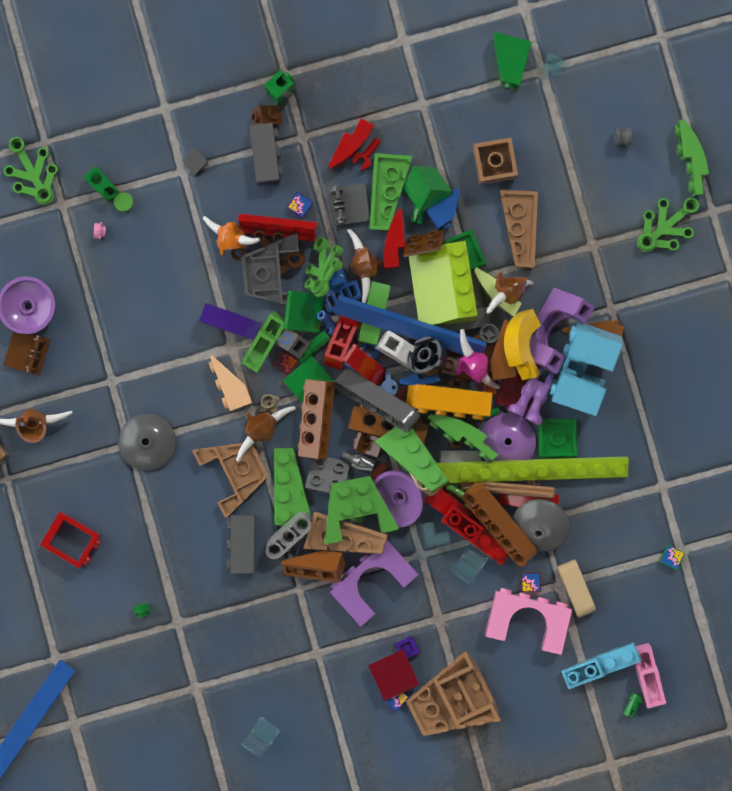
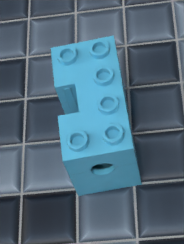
M577 322L576 326H572L570 330V344L566 343L563 350V355H565L566 359L558 371L557 380L553 379L550 395H552L553 402L596 416L606 388H603L605 380L585 374L588 363L613 371L623 345L622 336Z

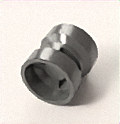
M493 324L484 325L479 332V340L487 342L486 346L495 344L499 337V330Z

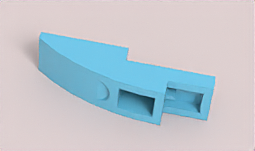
M634 642L596 655L561 672L568 689L604 677L611 672L639 663L642 659Z

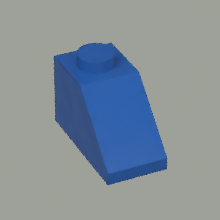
M458 188L453 191L452 195L425 210L437 231L441 228L446 230L453 225L452 221L454 220L460 192Z

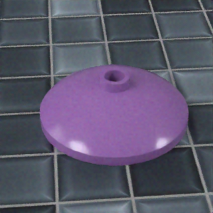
M27 276L19 277L7 283L1 290L0 319L12 331L20 334H33L41 331L51 322L55 313V298L51 289L41 280ZM28 303H31L32 308L30 310L26 309V305Z
M509 413L496 415L489 419L481 429V432L488 436L483 443L498 454L493 461L530 460L534 454L536 447L534 431L525 419ZM506 438L511 439V445L508 446L505 444L504 441Z
M387 471L373 481L398 527L408 526L419 518L423 510L424 498L422 491L417 487L411 476L401 471Z

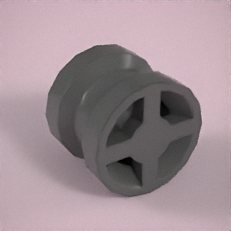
M615 128V146L625 145L626 147H631L632 128H626L625 130Z

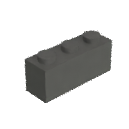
M273 123L250 125L257 185L280 183L279 177H283L282 165L278 166L277 158H281L280 147H276L275 140L278 139L277 128H273Z
M231 515V519L227 521V530L231 531V538L227 539V550H231V558H227V569H230L231 574H254L255 515Z

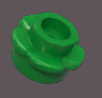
M149 603L133 606L135 611L133 614H137L138 617L148 616L149 611L152 610L149 607Z

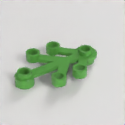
M13 137L9 141V148L18 154L27 172L8 165L4 168V174L9 178L17 177L31 181L36 187L35 189L24 186L21 182H16L13 184V191L17 194L24 193L35 196L36 201L42 205L51 203L54 199V192L51 186L54 176L59 172L58 167L55 164H49L46 168L47 176L44 184L40 180L45 159L50 155L49 150L45 147L38 149V158L35 167H33L24 150L25 142L19 137ZM16 143H21L19 149H15ZM46 150L47 154L42 157L40 155L41 151ZM51 167L56 168L54 173L49 172ZM12 168L13 173L8 175L7 170ZM17 185H22L21 191H16ZM44 192L48 193V197L46 199H43L41 197L42 193Z
M661 198L657 202V207L659 208L658 227L652 234V220L655 218V214L651 210L643 213L644 233L637 239L638 248L643 252H650L655 247L676 251L679 248V242L676 239L664 241L657 240V238L662 234L682 236L684 239L693 237L694 230L691 227L673 228L672 226L687 213L693 214L699 208L698 201L695 198L686 199L683 202V208L666 221L669 201L666 198ZM660 201H665L666 207H661ZM688 203H691L693 205L692 210H689L687 208ZM646 213H650L652 218L647 219L645 217ZM685 230H689L691 232V235L686 236L684 233ZM645 239L649 240V246L643 244ZM675 242L676 248H671L670 243Z
M322 236L313 245V249L319 252V269L310 264L305 270V274L308 276L318 277L316 281L309 278L305 283V288L312 291L318 298L328 293L330 278L334 271L338 272L343 265L340 260L336 259L343 252V248L337 244L332 247L326 260V253L331 245Z

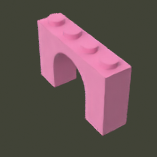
M501 588L500 591L495 590L485 632L486 637L505 641L512 615L522 608H535L542 613L546 622L541 649L562 655L572 609L568 608V604L558 601L556 605L550 604L549 599L538 597V600L530 599L531 595L520 592L519 596L511 594L512 590Z

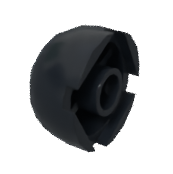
M429 336L422 337L414 343L415 348L413 352L409 351L408 353L409 366L416 373L426 377L440 373L447 363L445 347L438 340Z

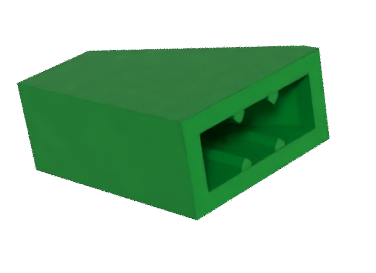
M494 32L493 46L500 85H504V88L508 90L519 89L532 41Z

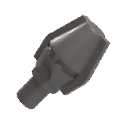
M346 451L342 454V458L350 461L351 466L358 471L372 472L375 467L376 461L367 454L360 452L351 454Z

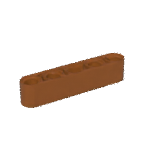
M475 482L463 494L462 498L465 504L517 565L525 566L537 554L534 544L483 484Z

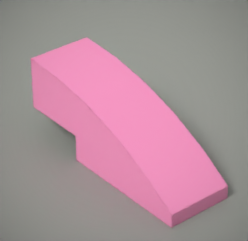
M649 643L636 646L642 661L634 664L647 709L666 704L652 647Z

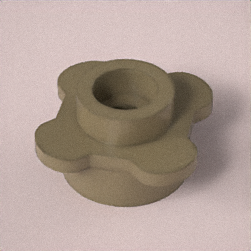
M271 394L263 395L259 410L263 413L266 411L276 413L278 411L277 403L280 401L279 397Z

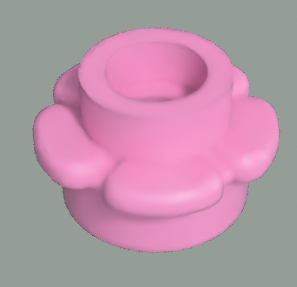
M102 222L94 223L93 238L101 241V237L106 235V226H102Z

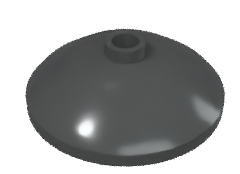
M145 413L134 416L125 423L119 435V450L122 457L130 466L138 470L152 471L163 467L170 461L176 449V436L172 426L164 418L155 414ZM148 438L149 444L143 445V439Z
M544 499L527 501L518 507L513 516V521L534 544L537 552L553 551L562 546L568 538L570 531L569 518L565 511L554 502Z

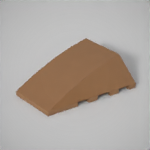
M467 651L463 652L406 700L423 736L501 721L495 699L478 665Z

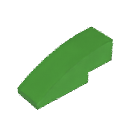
M372 281L367 304L385 310L391 286ZM362 322L358 342L377 346L381 328Z
M275 311L270 313L241 362L243 365L258 373L284 330L285 317Z

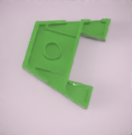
M370 476L331 484L324 544L343 541L339 525L340 520L377 513L381 533L399 530Z

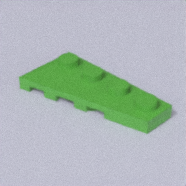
M375 153L370 230H389L413 156Z
M395 427L374 441L430 492L434 493L449 483L412 427L408 432Z
M274 448L275 525H285L298 512H307L311 516L294 448ZM302 519L297 523L299 525H306L308 522Z

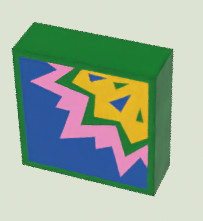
M667 544L659 562L677 570L685 553Z

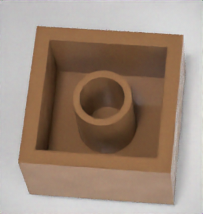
M512 138L473 144L472 150L479 185L517 178L518 171Z

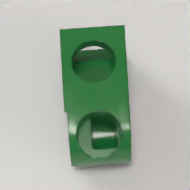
M96 165L83 177L108 202L120 193Z

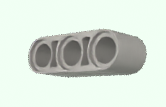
M303 511L294 515L268 539L266 543L267 556L271 559H278L309 532L311 529V516ZM303 519L308 523L301 526L297 522ZM290 532L294 536L291 538L284 537V534ZM277 545L279 550L272 551L270 546Z

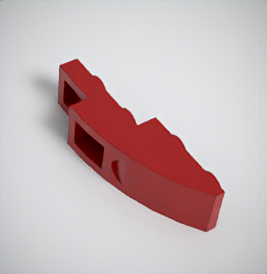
M453 505L450 507L441 521L500 565H503L509 555L491 533Z

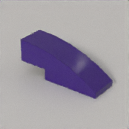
M205 303L199 319L201 323L251 340L256 338L261 322Z

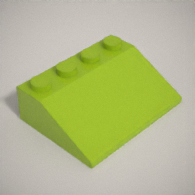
M466 241L444 244L441 246V250L409 256L419 321L434 326L477 321L478 315Z

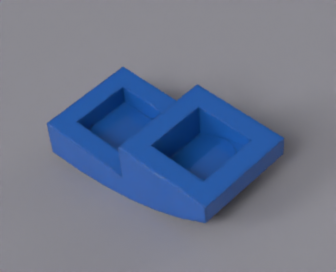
M416 373L399 380V384L404 386L430 385L440 382L438 374L419 380Z

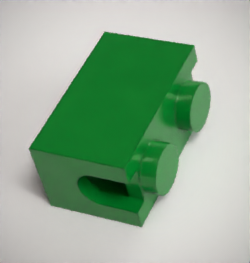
M279 70L264 84L266 94L277 105H281L295 92L294 78L288 72L284 73L282 70Z

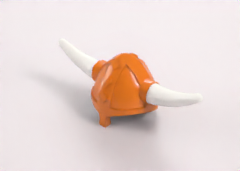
M206 216L203 217L206 224L218 234L216 242L222 256L225 255V250L245 248L248 245L259 242V238L246 237L241 226L235 222H228L224 226H220Z

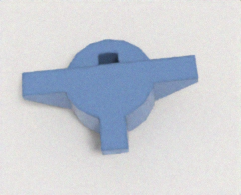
M390 371L385 372L386 380L379 387L394 396L398 391V385L394 380H391Z

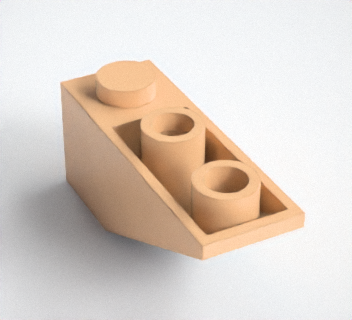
M211 356V362L208 363L212 373L216 372L218 377L215 382L218 390H222L225 396L222 398L225 409L229 408L232 412L253 404L246 385L215 357Z

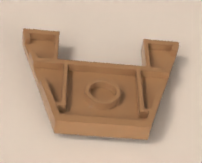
M243 443L192 450L199 466L218 458L231 483L235 494L217 502L225 518L269 477L254 444L244 453L240 462H237L236 458Z

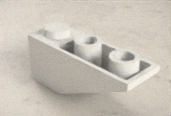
M389 330L384 332L375 349L414 371L409 366L408 353L409 351L413 352L415 347Z

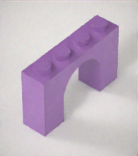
M553 288L537 316L541 326L530 337V352L537 366L557 374L566 357L548 346L551 330L558 322L568 318L586 324L595 308L593 305L581 297Z
M388 540L383 554L372 553L369 555L366 553L359 560L361 562L356 568L352 566L345 572L347 576L342 581L340 580L339 583L334 582L331 585L332 590L330 593L360 627L375 614L358 592V580L364 571L372 567L384 568L403 587H406L418 576L417 572Z

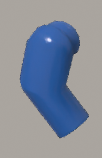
M318 312L317 318L328 326L325 332L332 336L337 325L326 312Z

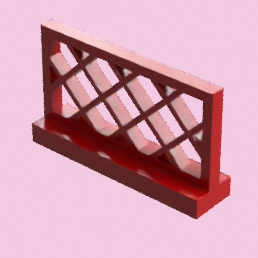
M250 214L238 215V222L245 234L254 235L257 230H262L267 237H273L274 233L282 232L284 238L298 233V240L316 241L317 222ZM258 232L256 234L258 236H263L261 232ZM276 234L275 238H282V236L280 234Z

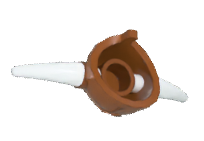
M348 229L347 232L351 236L355 248V255L349 264V268L353 273L360 276L363 292L362 302L366 303L370 289V278L376 276L378 267L384 263L382 260L377 262L367 246L363 247L358 236L351 229Z
M498 272L495 282L498 294L486 312L489 314L502 302L507 304L517 303L518 300L522 299L521 297L525 293L526 286H532L534 283L525 277H502V272Z
M287 407L272 415L269 412L255 416L247 413L246 416L249 420L245 432L248 437L243 442L236 461L240 462L244 453L257 441L271 440L278 421L286 414L296 410V407Z
M31 408L26 410L20 417L0 419V424L16 427L18 435L28 443H36L44 438L48 424L58 422L72 415L73 412L43 415L40 411Z

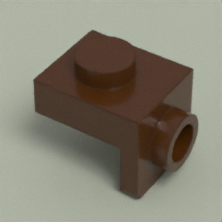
M260 105L251 111L253 125L273 123V126L283 124L280 105Z
M359 431L354 438L353 450L377 458H381L383 449L374 442L379 439L378 437Z

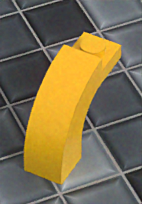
M533 309L518 312L510 320L504 337V349L509 367L516 366L522 380L535 378L541 374L531 355L529 346L532 333L541 326Z

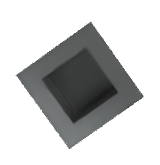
M284 329L275 344L301 359L310 342L293 331Z

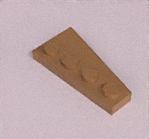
M500 190L515 268H535L538 192Z
M314 512L311 529L308 532L303 549L383 554L388 539L387 534L343 520L339 521L343 541L324 544L328 515Z

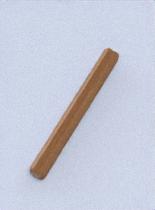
M475 482L461 483V490L467 491ZM479 482L490 493L555 497V488Z

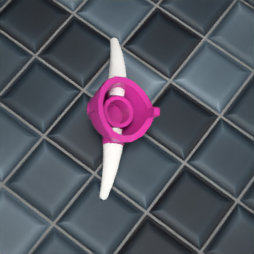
M461 330L460 340L464 357L459 359V368L455 373L459 375L461 372H464L479 384L483 382L492 388L499 389L500 386L494 383L488 376L487 356L483 353L474 352L467 342L464 330Z

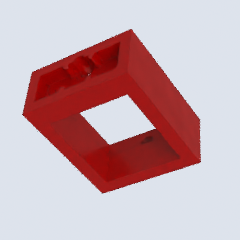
M61 511L56 516L40 546L80 569L83 566L87 567L91 561L92 556L90 554L93 549L97 550L102 540L100 537L102 534ZM65 521L92 536L79 561L52 546Z

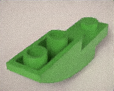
M682 119L674 127L675 137L679 139V144L676 147L677 155L681 157V161H689L686 163L687 174H690L691 179L688 182L689 192L692 193L693 197H700L703 195L702 178L709 175L708 165L696 134L686 121Z
M429 415V424L436 430L442 429L445 432L443 436L450 442L454 440L458 442L464 437L465 440L463 442L471 449L475 446L480 451L478 454L486 461L489 459L493 461L498 455L483 443L488 436L477 428L452 417Z

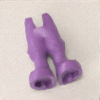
M537 366L538 369H539V371H540V373H541L542 368L539 367V366ZM550 371L543 383L538 381L540 375L528 379L527 383L522 387L520 399L516 404H511L508 411L523 418L528 402L533 397V402L524 419L541 425L540 408L548 399V392L554 378V373Z

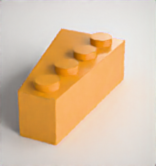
M419 384L408 385L406 404L417 409L418 413L435 411V415L444 416L447 413H454L453 417L465 418V415H472V419L483 420L484 417L490 416L492 393Z

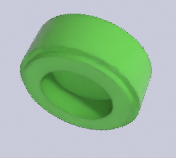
M121 192L115 196L114 205L119 211L128 212L132 209L134 201L131 195Z

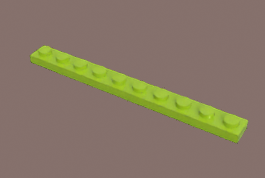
M625 456L443 462L436 464L449 483L628 477L629 459Z

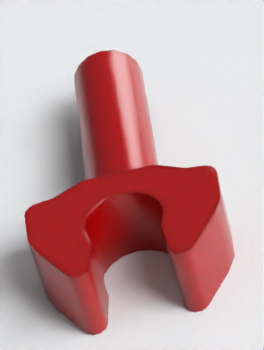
M375 137L363 153L356 152L353 156V165L359 159H363L365 163L360 169L361 171L368 169L371 166L369 157L381 143V140Z

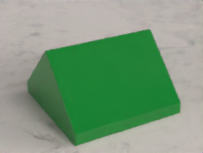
M413 166L403 185L404 191L420 213L453 194V191L435 167Z

